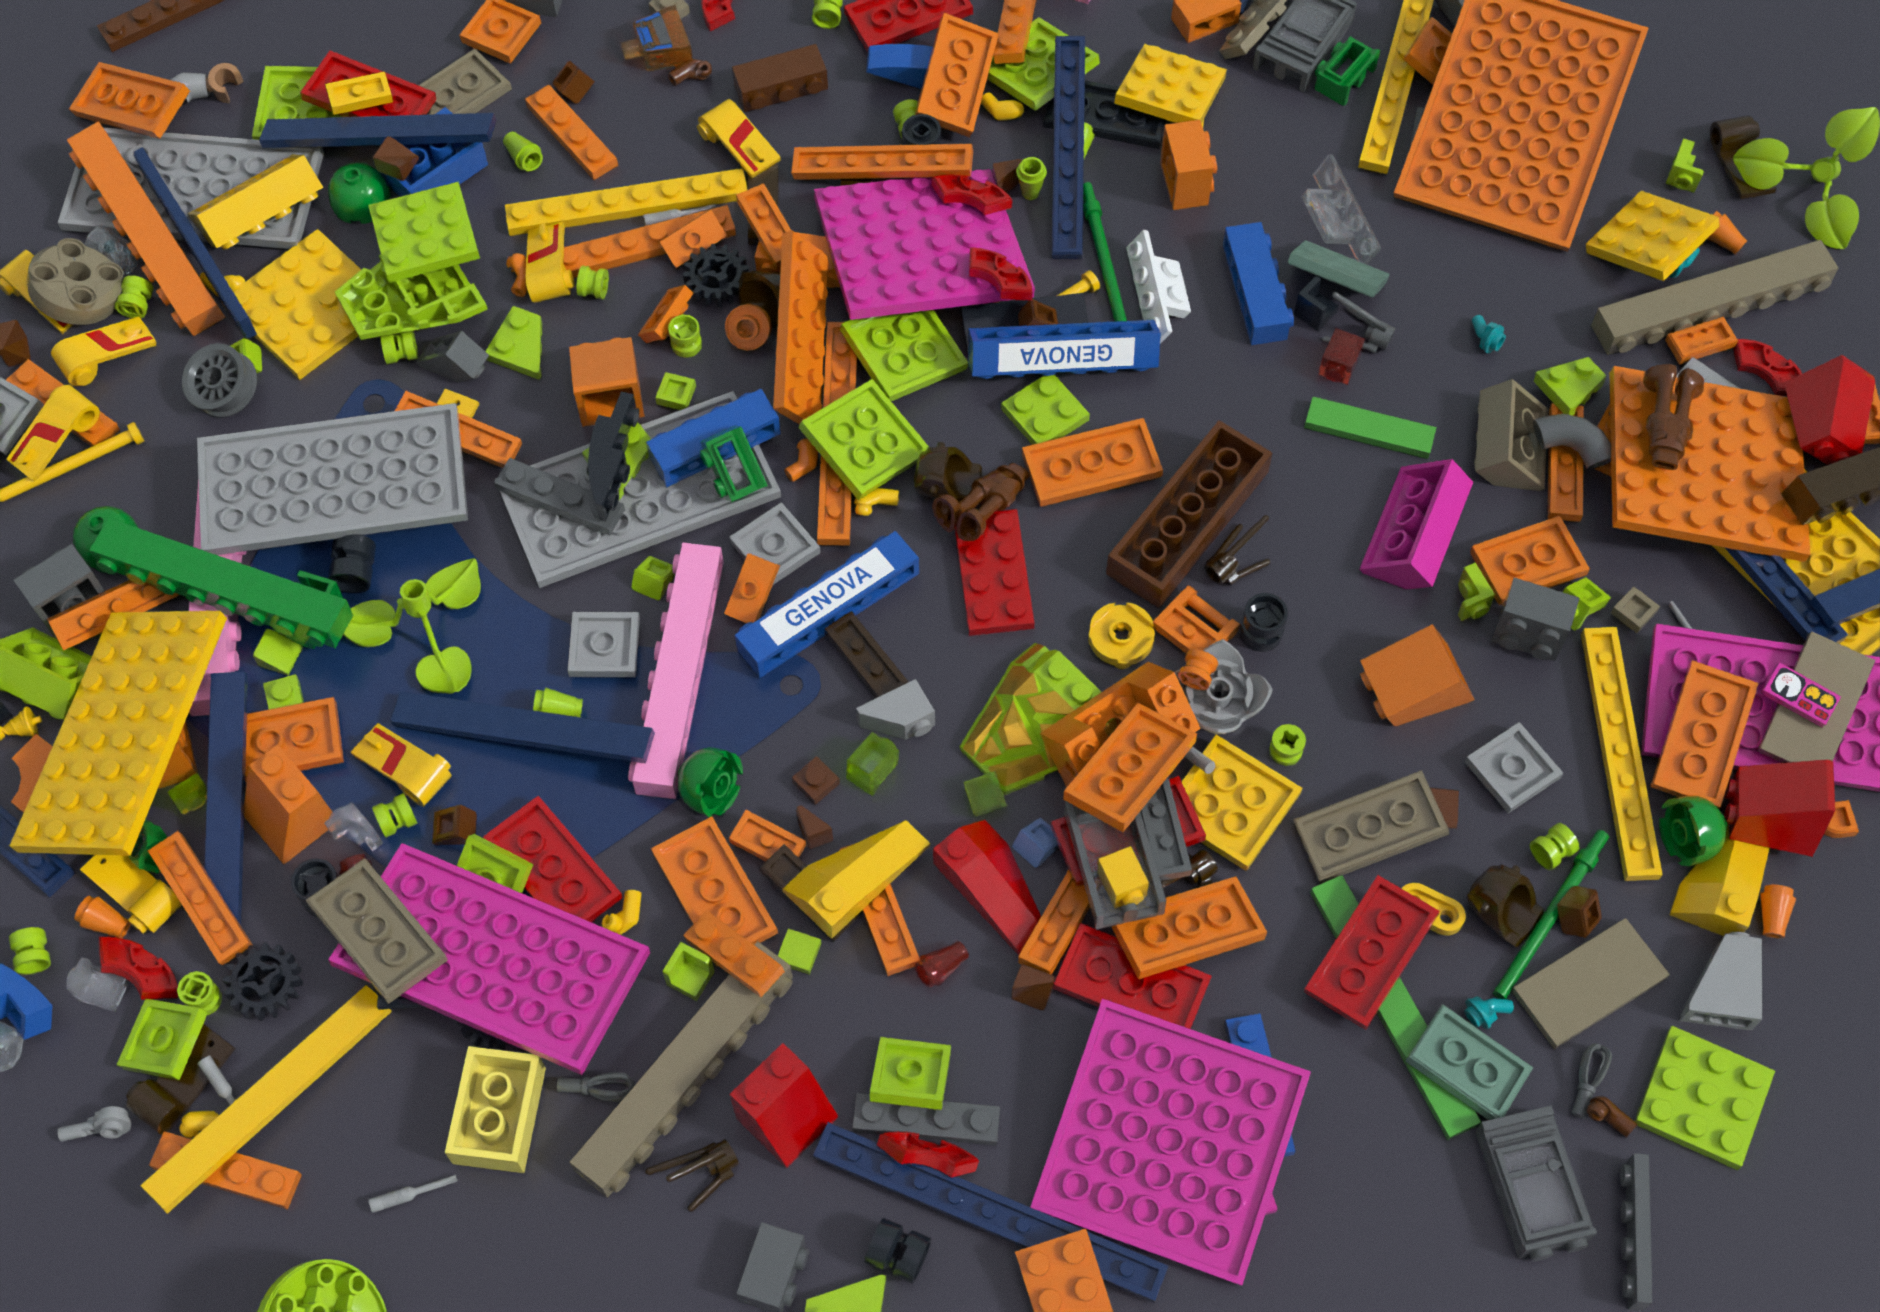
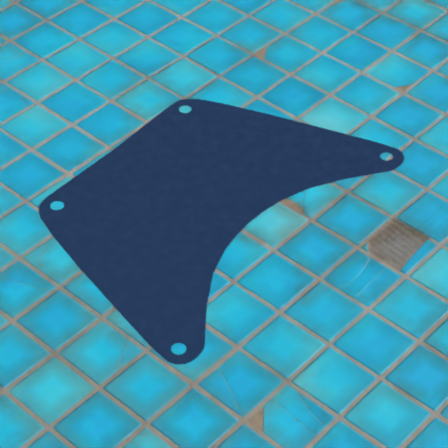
M381 379L366 381L352 392L335 419L393 412L405 392L390 381ZM373 394L382 396L385 401L384 407L375 413L368 412L363 407L364 400ZM452 523L364 535L372 539L376 544L374 563L371 565L373 569L371 586L369 590L362 593L341 592L343 599L347 600L350 609L366 601L382 600L389 603L396 613L398 607L397 600L401 598L400 588L405 582L417 579L426 584L431 576L442 569L472 558L477 560L481 592L475 602L461 609H449L443 603L434 605L431 602V609L427 614L439 651L442 652L446 648L455 646L464 650L470 658L472 665L471 677L468 684L459 692L452 694L436 693L423 688L419 684L416 677L417 665L424 657L434 655L421 618H414L408 615L405 608L403 609L399 624L391 627L392 636L390 640L382 645L375 647L359 646L343 635L336 649L326 645L322 647L315 646L314 650L302 646L303 648L289 676L297 675L304 703L334 697L337 702L344 762L301 771L339 820L333 827L384 867L388 866L401 843L457 866L465 844H432L434 812L460 804L475 811L477 814L476 835L483 838L484 835L539 796L590 857L593 858L681 798L679 790L676 799L637 795L633 782H629L628 779L629 767L632 761L393 726L390 719L400 691L533 710L536 689L545 690V687L583 699L581 718L644 726L645 721L641 718L644 700L649 701L651 690H648V678L650 671L656 670L657 661L654 660V647L638 646L636 677H569L568 661L571 625L524 600L501 582L473 555ZM334 539L259 549L250 567L300 583L297 577L299 570L328 579L329 565L333 561L331 552ZM238 615L242 635L241 640L236 643L240 667L235 672H246L248 674L247 714L269 710L263 683L284 678L288 675L258 666L253 654L265 630H273V628L266 624L262 626L254 625L246 620L245 617ZM706 652L684 761L693 752L706 747L724 749L740 757L767 738L817 697L821 689L820 674L814 665L806 659L795 655L759 678L739 652ZM789 675L799 677L803 683L801 691L793 696L784 694L780 689L781 680ZM188 713L187 718L191 724L209 738V717L207 715L191 716ZM377 723L431 756L435 754L442 756L451 765L448 771L452 775L424 807L412 801L405 794L418 824L409 828L403 826L397 829L396 834L385 838L372 807L380 803L388 804L393 801L394 797L404 792L394 781L350 753L364 738V735L368 734ZM390 809L389 811L391 813V816L394 822L397 823L392 809ZM524 889L522 894H525L530 897V895Z

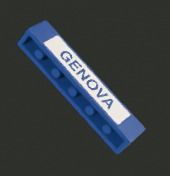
M1155 320L969 328L968 365L972 376L989 379L995 375L1022 377L1033 373L1051 376L1057 372L1084 374L1087 371L1094 370L1108 373L1116 372L1118 369L1145 371L1149 368L1159 367L1161 332Z
M896 531L888 536L879 537L873 542L871 547L862 553L851 555L845 564L835 570L825 572L817 582L808 588L803 587L797 590L788 601L781 605H774L763 617L754 623L749 622L743 625L738 633L735 634L737 651L759 678L763 677L824 637L827 626L851 611L856 616L919 574V557Z

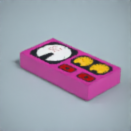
M1780 662L1775 666L1761 691L1762 695L1821 728L1827 724L1841 698L1836 693Z

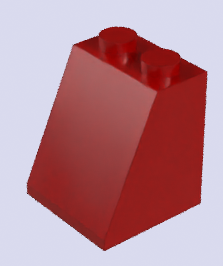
M1840 355L1784 382L1799 445L1802 450L1827 465L1863 453L1875 387L1873 375L1844 355Z
M1826 759L1739 766L1734 779H1729L1724 799H1729V804L1724 814L1729 825V839L1813 857L1835 813L1833 761Z
M784 1043L729 1094L736 1119L786 1168L823 1133L827 1122L832 1124L838 1118L836 1111L809 1067Z

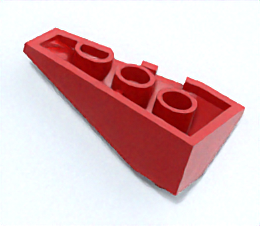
M986 820L959 827L933 848V864L1019 955L1039 922L1041 915L1008 843Z

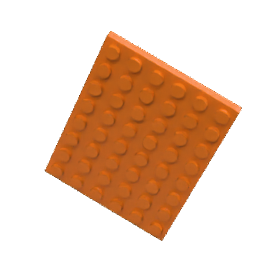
M1465 0L1393 197L1568 252L1649 28L1558 0Z

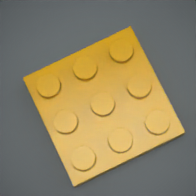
M1144 44L1119 87L1114 103L1175 123L1201 120L1202 124L1225 80L1227 69L1212 63L1189 58L1186 55L1163 50L1157 46Z
M1640 191L1586 243L1587 254L1664 281L1719 227V217Z
M1216 734L1202 753L1215 762L1214 771L1207 774L1196 765H1193L1182 780V784L1206 834L1205 841L1201 843L1247 871L1300 796L1303 788Z

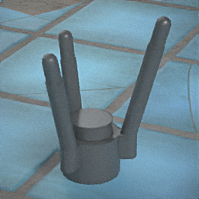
M1334 292L1332 297L1346 306V311L1369 325L1364 335V338L1369 341L1367 343L1323 336L1321 340L1336 345L1366 349L1374 354L1378 347L1386 350L1396 328L1378 320L1347 298Z

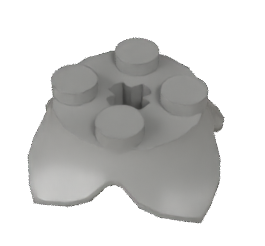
M1222 639L1203 650L1213 655L1219 662L1216 671L1210 675L1212 681L1207 690H1196L1184 685L1178 678L1179 670L1175 671L1200 728L1214 734H1226L1240 728L1244 721L1253 717L1264 708L1273 691L1271 685L1264 677L1259 674H1249L1246 672L1244 661L1239 651ZM1214 692H1221L1222 698L1213 696Z

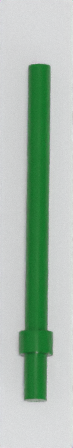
M1085 182L1083 185V212L1085 219L1089 220L1114 322L1127 321L1100 218L1102 216L1100 202L1095 198L1092 184Z
M1597 830L1585 849L1582 848L1575 857L1573 869L1494 989L1493 994L1498 999L1507 998L1559 917L1557 904L1571 887L1579 886L1586 873L1592 872L1598 863V854L1609 839V835L1605 831Z

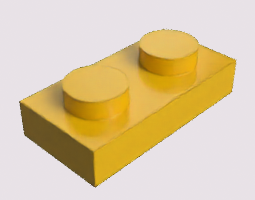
M385 72L325 84L334 115L393 102Z

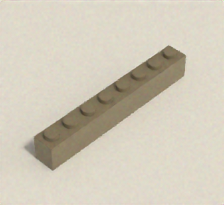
M1818 240L1597 309L1591 327L1607 355L1615 352L1624 353L1630 351L1635 346L1644 343H1656L1662 338L1667 337L1670 333L1723 316L1724 318H1737L1747 311L1757 308L1766 309L1776 302L1786 299L1791 301L1808 292H1821L1831 285L1839 268L1823 242Z
M757 941L755 946L782 965L785 972L760 998L729 974L570 1161L574 1172L608 1198L613 1191L619 1192L626 1185L630 1178L628 1173L636 1163L642 1164L647 1160L654 1149L652 1144L661 1134L667 1135L673 1129L678 1120L676 1116L683 1107H690L697 1100L701 1093L699 1088L708 1078L714 1079L724 1066L723 1060L730 1051L736 1052L747 1039L746 1032L754 1023L760 1024L770 1011L769 1005L777 996L779 998L783 997L793 983L791 980L793 978L791 966Z

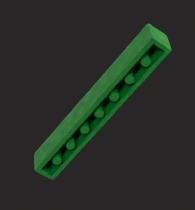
M108 518L89 549L96 561V566L105 573L113 575L116 572L125 575L134 583L154 585L158 590L168 595L180 594L194 604L203 605L205 603L214 606L223 614L243 616L250 623L257 626H262L263 624L272 626L286 636L298 635L318 647L326 645L336 649L354 616L346 599Z

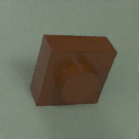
M816 756L792 776V783L816 805L840 784V778Z

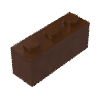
M817 44L732 66L734 87L744 112L761 109L780 102H787L794 98L816 94L828 89L827 69Z

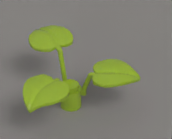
M1876 107L1849 109L1833 116L1826 126L1825 139L1827 144L1836 150L1833 152L1832 157L1820 158L1813 164L1785 163L1789 149L1783 142L1773 138L1758 139L1744 145L1734 155L1733 162L1744 181L1756 189H1770L1776 186L1783 178V169L1810 170L1813 178L1818 182H1824L1825 186L1822 194L1823 201L1813 202L1806 209V227L1815 239L1821 240L1824 245L1836 249H1845L1857 228L1859 209L1855 201L1846 195L1838 194L1829 198L1828 194L1832 186V180L1836 179L1841 172V165L1838 161L1840 153L1845 160L1857 162L1867 157L1873 150L1880 129L1878 109Z
M472 558L446 567L431 576L426 584L417 579L405 582L400 588L401 598L397 600L398 607L396 613L389 603L382 600H370L352 607L351 611L354 616L343 635L359 646L375 647L382 645L390 640L392 636L391 627L399 624L403 609L405 608L408 615L414 618H421L434 655L424 657L417 665L416 677L419 684L431 692L447 694L459 692L468 684L471 677L472 665L470 658L464 650L455 646L446 648L442 652L439 651L427 614L431 609V602L434 605L443 603L449 609H461L477 600L481 592L477 560Z

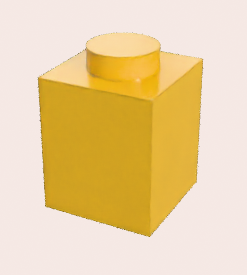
M1131 846L1098 859L1097 873L1115 909L1130 903L1137 905L1144 900L1148 893L1149 882Z

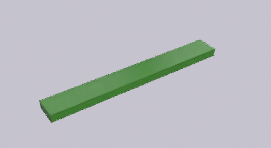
M1343 875L1313 887L1310 891L1335 939H1337L1359 905ZM1399 977L1378 1010L1377 1015L1443 1134L1449 1140L1479 1126L1481 1121L1474 1109L1405 1062L1427 1025Z

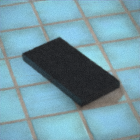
M1085 80L1084 122L1092 126L1094 137L1160 148L1166 123L1165 119L1115 104L1118 86ZM1054 98L1048 103L1043 123L1044 128L1054 129Z
M1084 293L1032 298L1056 309L1058 324L1089 323ZM1028 300L961 306L967 356L969 328L1019 326L1018 313Z

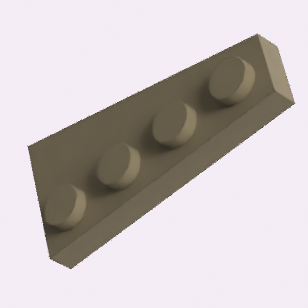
M1253 0L1254 2L1249 9L1240 16L1238 25L1226 36V42L1219 50L1223 57L1230 59L1247 54L1269 29L1267 23L1276 19L1287 9L1284 5L1287 0Z

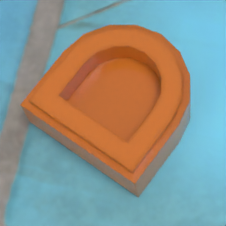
M1849 800L1835 802V813L1824 834L1831 838L1856 836L1859 830Z

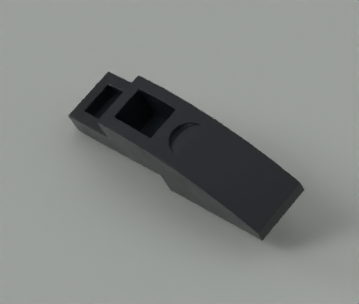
M622 391L611 418L598 415L589 446V480L597 513L602 521H606L610 511L616 509L621 483L625 484L628 480L630 465L627 464L625 457L629 441L628 433L631 427L636 426L639 419V408H636L634 394Z

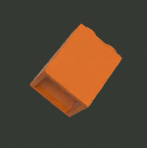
M631 337L613 338L609 341L582 343L569 347L573 392L582 427L595 425L598 415L611 418L621 391L634 394L636 408H639V417H645Z
M1433 624L1360 660L1364 668V672L1360 673V676L1368 691L1374 690L1378 698L1373 703L1382 720L1387 718L1394 726H1399L1475 700L1447 642Z
M278 744L249 765L244 800V817L283 864H286L339 822L319 792Z

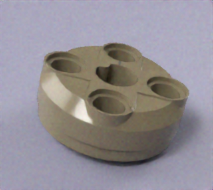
M64 238L57 245L44 248L32 258L29 264L27 286L32 302L41 312L60 322L87 325L102 321L114 312L115 302L118 295L122 292V268L103 253L85 246L81 241L74 238Z

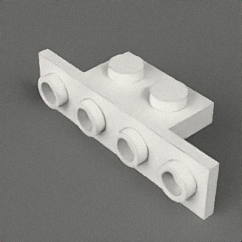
M1142 230L1126 249L1143 320H1155L1161 332V344L1173 332L1169 315L1185 318L1191 312L1179 261L1154 256L1149 232Z

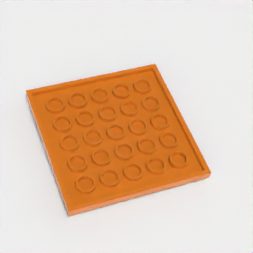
M1613 366L1609 373L1613 527L1763 555H1776L1781 558L1805 562L1811 555L1808 524L1802 525L1781 495L1798 475L1805 473L1803 450L1799 445L1788 397L1704 382L1702 395L1692 399L1690 405L1689 419L1692 421L1694 428L1692 439L1687 442L1684 449L1685 454L1679 460L1678 468L1676 470H1667L1653 466L1652 456L1649 454L1650 444L1646 420L1650 414L1654 413L1656 392L1648 390L1643 384L1645 371ZM1676 379L1673 385L1670 412L1673 414L1675 413L1678 397L1675 393Z

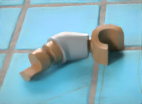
M230 63L217 64L210 70L209 75L183 72L171 79L172 81L184 83L190 90L183 102L186 104L193 99L208 97L210 92H213L219 101L230 103L227 90L222 86L229 82L237 85L244 82L237 67Z

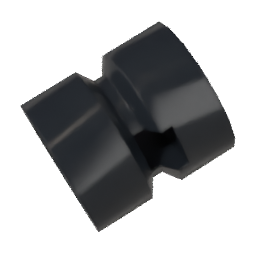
M917 114L909 117L902 127L903 145L941 144V127L939 122L927 114Z
M360 534L345 535L333 540L331 552L333 561L329 565L328 579L336 581L340 592L362 593L370 589L373 573L371 565L374 563L376 551L375 542L369 537Z
M1260 593L1248 600L1240 627L1241 639L1248 648L1258 652L1273 650L1279 645L1288 617V609L1280 597L1272 593Z
M320 858L308 859L295 868L291 876V887L305 910L312 916L317 917L307 904L306 899L339 876L333 865L327 860Z
M882 1218L871 1239L864 1262L881 1271L891 1268L895 1277L913 1284L924 1264L932 1238L914 1230L908 1234L904 1233L903 1225L887 1218ZM901 1243L907 1245V1248L900 1261L895 1259Z

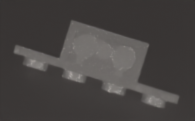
M1328 155L1313 174L1320 189H1307L1301 197L1324 243L1348 244L1355 259L1368 265L1381 250V246L1334 155Z

